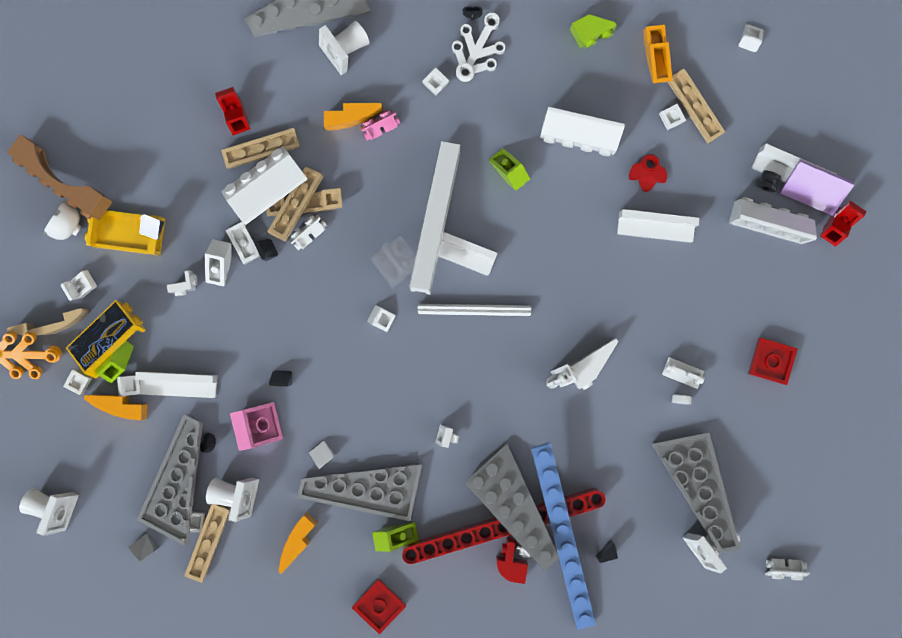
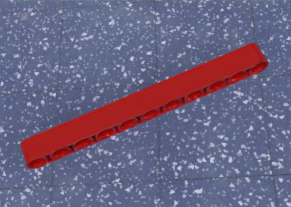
M597 488L564 496L569 517L601 508L606 502L605 495ZM594 494H600L598 502L594 503L591 501V497ZM576 499L582 500L579 508H574L572 505ZM545 502L536 505L538 511L542 510L545 512V516L542 518L544 525L550 523ZM494 517L406 545L403 549L402 559L407 564H415L511 534L507 529H499L498 525L500 522ZM481 528H489L490 533L485 536L480 534ZM464 533H470L472 538L469 541H464L461 536ZM446 538H450L454 543L447 547L443 544V541ZM432 544L435 547L434 551L427 552L424 548L425 545ZM412 549L416 552V556L408 557L406 551Z

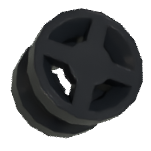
M764 170L761 174L762 179L758 181L757 186L768 192H776V184L781 180V176L775 172Z

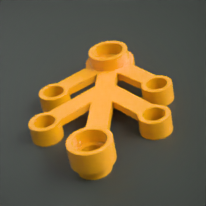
M8 331L0 342V363L10 371L9 374L12 378L19 379L23 375L24 370L7 359L13 358L29 371L28 374L32 379H38L43 374L42 369L27 359H46V361L54 363L62 357V350L58 346L53 345L46 351H25L24 349L28 345L33 344L37 339L36 334L31 331L23 335L22 341L13 350H5L9 344H13L17 340V334L13 331Z

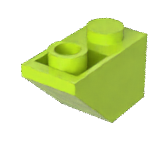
M588 14L573 22L570 31L580 49L584 47L590 48L597 43V40L601 38L605 40L611 37L617 25L613 21Z
M126 340L95 370L96 374L112 383L125 371L134 348L133 344Z

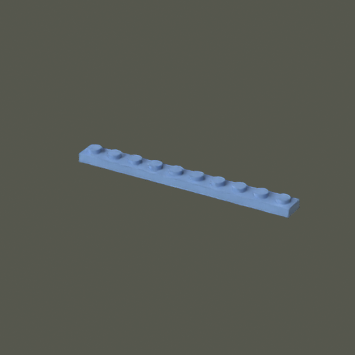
M551 443L532 446L531 450L576 628L579 630L594 626L596 623Z

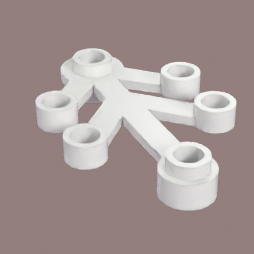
M488 13L485 16V27L476 44L472 37L471 26L468 24L462 25L460 32L465 38L470 54L467 62L462 52V42L455 41L452 44V51L456 54L459 63L456 69V76L460 81L468 82L473 79L475 73L484 70L494 71L496 69L497 62L493 58L487 59L484 63L474 65L478 58L494 53L501 55L505 52V44L501 41L496 42L495 45L483 48L491 31L499 26L500 19L496 13ZM493 20L495 24L489 25L488 22ZM468 28L470 32L464 33L463 29ZM460 45L461 49L455 50L454 46ZM500 45L503 47V50L498 51L496 47ZM493 62L494 67H488L487 64ZM467 70L469 74L463 75L462 71Z

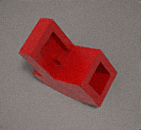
M234 87L215 93L216 99L224 112L225 122L232 135L250 130L244 105Z
M850 200L842 208L839 207L833 216L831 215L824 225L820 237L836 247L849 236L852 226L860 221L867 211Z
M506 538V543H502L501 555H504V557L496 556L498 571L503 578L510 582L525 584L528 568L527 560L513 558L515 540Z

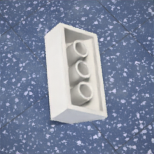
M548 107L540 138L544 139L543 141L546 143L554 144L559 142L564 147L573 148V146L581 147L582 151L592 152L594 150L599 151L600 155L610 156L611 154L614 155L617 151L625 124Z
M284 146L274 150L266 159L258 162L251 170L243 173L239 179L228 184L221 192L243 224L246 225L305 182L307 178Z
M742 197V199L734 202L729 224L799 244L815 241L817 238L815 220L810 219L806 214H792L789 209L771 208V204H757L753 202V199Z

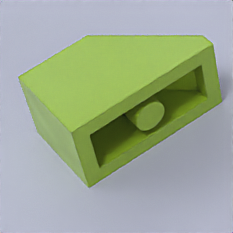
M504 148L488 159L505 182L515 191L530 180L522 163Z
M415 522L388 526L372 532L375 551L391 552L419 541Z

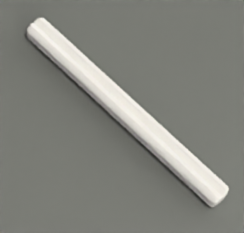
M418 304V313L530 316L531 306Z

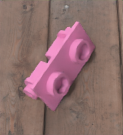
M386 110L379 114V118L375 120L371 118L364 121L360 129L362 132L366 130V133H364L366 140H373L383 135L380 130L381 127L384 128L386 133L397 128L400 121L398 117H393L396 115V112L394 110L391 112Z

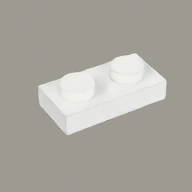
M243 222L225 230L244 265L260 257L255 242Z

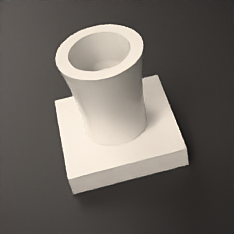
M353 21L335 37L326 25L319 29V46L340 75L347 72L348 54L369 45L368 36L357 21Z
M215 477L208 486L206 502L207 504L231 507L230 521L237 522L251 517L260 479L252 477L237 481V484L233 485Z
M31 488L23 496L19 509L21 513L42 518L37 530L38 534L44 536L66 531L79 494L69 492L50 495L49 497L37 488Z
M687 533L682 537L705 569L722 573L727 569L718 557L721 553L718 552L708 535L704 538V536Z

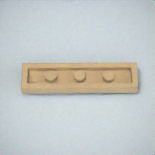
M682 69L672 76L673 81L668 82L706 143L708 144L724 134L723 127L686 70Z
M291 128L223 149L221 152L226 168L232 169L265 159L274 150L282 146L287 151L301 147L295 128Z
M306 166L302 172L307 180L289 193L268 229L269 234L285 242L323 179L321 173Z
M211 504L186 569L185 577L201 583L204 582L229 517L230 508Z

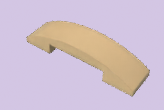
M341 188L314 192L302 214L343 208ZM284 196L266 210L267 216H277L288 196Z
M80 308L63 313L65 321L35 328L34 323H23L8 327L7 332L13 331L18 335H24L31 331L36 336L55 334L76 325L90 312L89 309Z

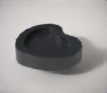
M479 6L463 8V15L471 20L479 18L483 14V9Z
M206 433L204 435L203 441L200 444L201 452L209 453L215 448L216 439L214 434Z

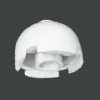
M63 201L43 233L56 240L68 239L72 234L76 236L82 227L79 225V212L76 208L66 203V201Z

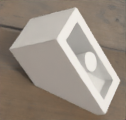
M214 239L205 252V277L207 283L225 286L232 258L231 243Z

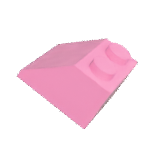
M274 402L230 413L239 451L283 439Z

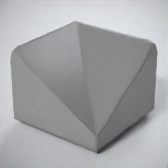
M147 533L129 546L128 549L140 563L159 549V547Z

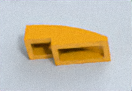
M665 24L647 26L643 30L652 83L671 82L673 78Z
M343 103V111H324V127L326 131L340 130L362 124L364 121L374 118L383 112L382 103Z
M84 395V400L111 415L131 420L147 419L148 404L129 403V395Z
M307 512L295 525L286 541L279 563L278 572L280 574L310 543L305 536L318 522Z

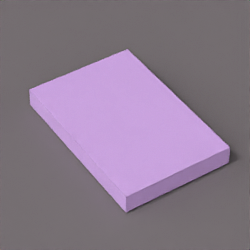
M800 159L780 189V194L833 216L853 188L854 182Z

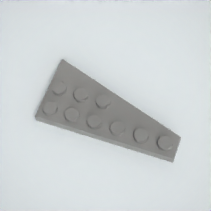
M276 0L244 19L254 37L277 33L281 30H293L296 27H308L333 22L336 19L353 18L361 14L367 15L371 14V11L365 0Z
M184 414L137 517V521L184 546L188 545L203 427L202 421L188 414Z
M710 432L653 443V448L718 552L724 553L739 550L740 545Z
M506 444L475 472L465 484L536 563L546 571L559 559V556L509 446Z
M422 464L301 478L297 498L410 521Z

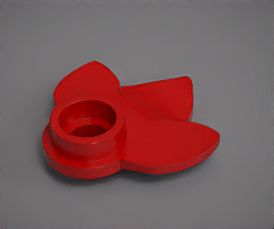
M648 154L642 158L640 163H636L631 167L629 180H639L641 189L644 192H649L656 182L666 183L667 172L660 166L657 156ZM647 161H651L653 166L648 167Z

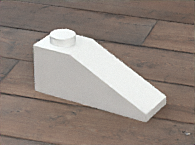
M616 338L611 339L570 365L578 378V381L574 382L578 389L583 388L585 390L593 385L592 381L597 378L618 343Z

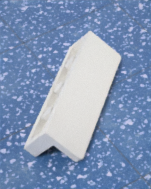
M765 144L760 147L752 169L761 173L764 170L775 172L781 176L780 181L785 182L801 158Z
M622 209L619 212L617 234L691 243L694 239L695 227L699 226V218Z
M443 233L439 257L488 276L497 256L496 252L448 233Z
M146 371L136 372L135 380H140V394L216 398L218 375Z

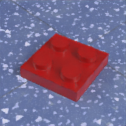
M758 338L748 374L787 385L798 348Z
M378 578L355 602L352 609L380 635L404 610L406 604Z

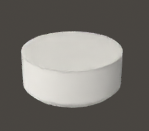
M672 395V403L690 405L692 402L691 396Z

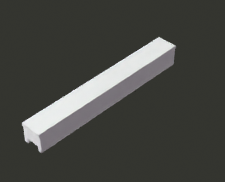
M441 141L410 282V289L413 292L420 291L431 294L460 158V144Z

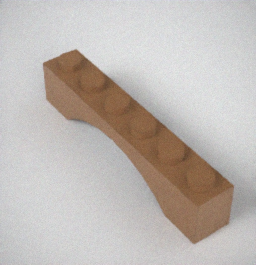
M21 134L7 151L13 157L12 161L20 167L25 166V171L33 177L38 176L41 184L48 188L50 186L54 188L52 191L54 194L61 198H67L66 203L74 208H80V213L88 219L93 217L100 220L113 202L100 191L90 186L79 187L62 183L51 170L46 159L45 150Z

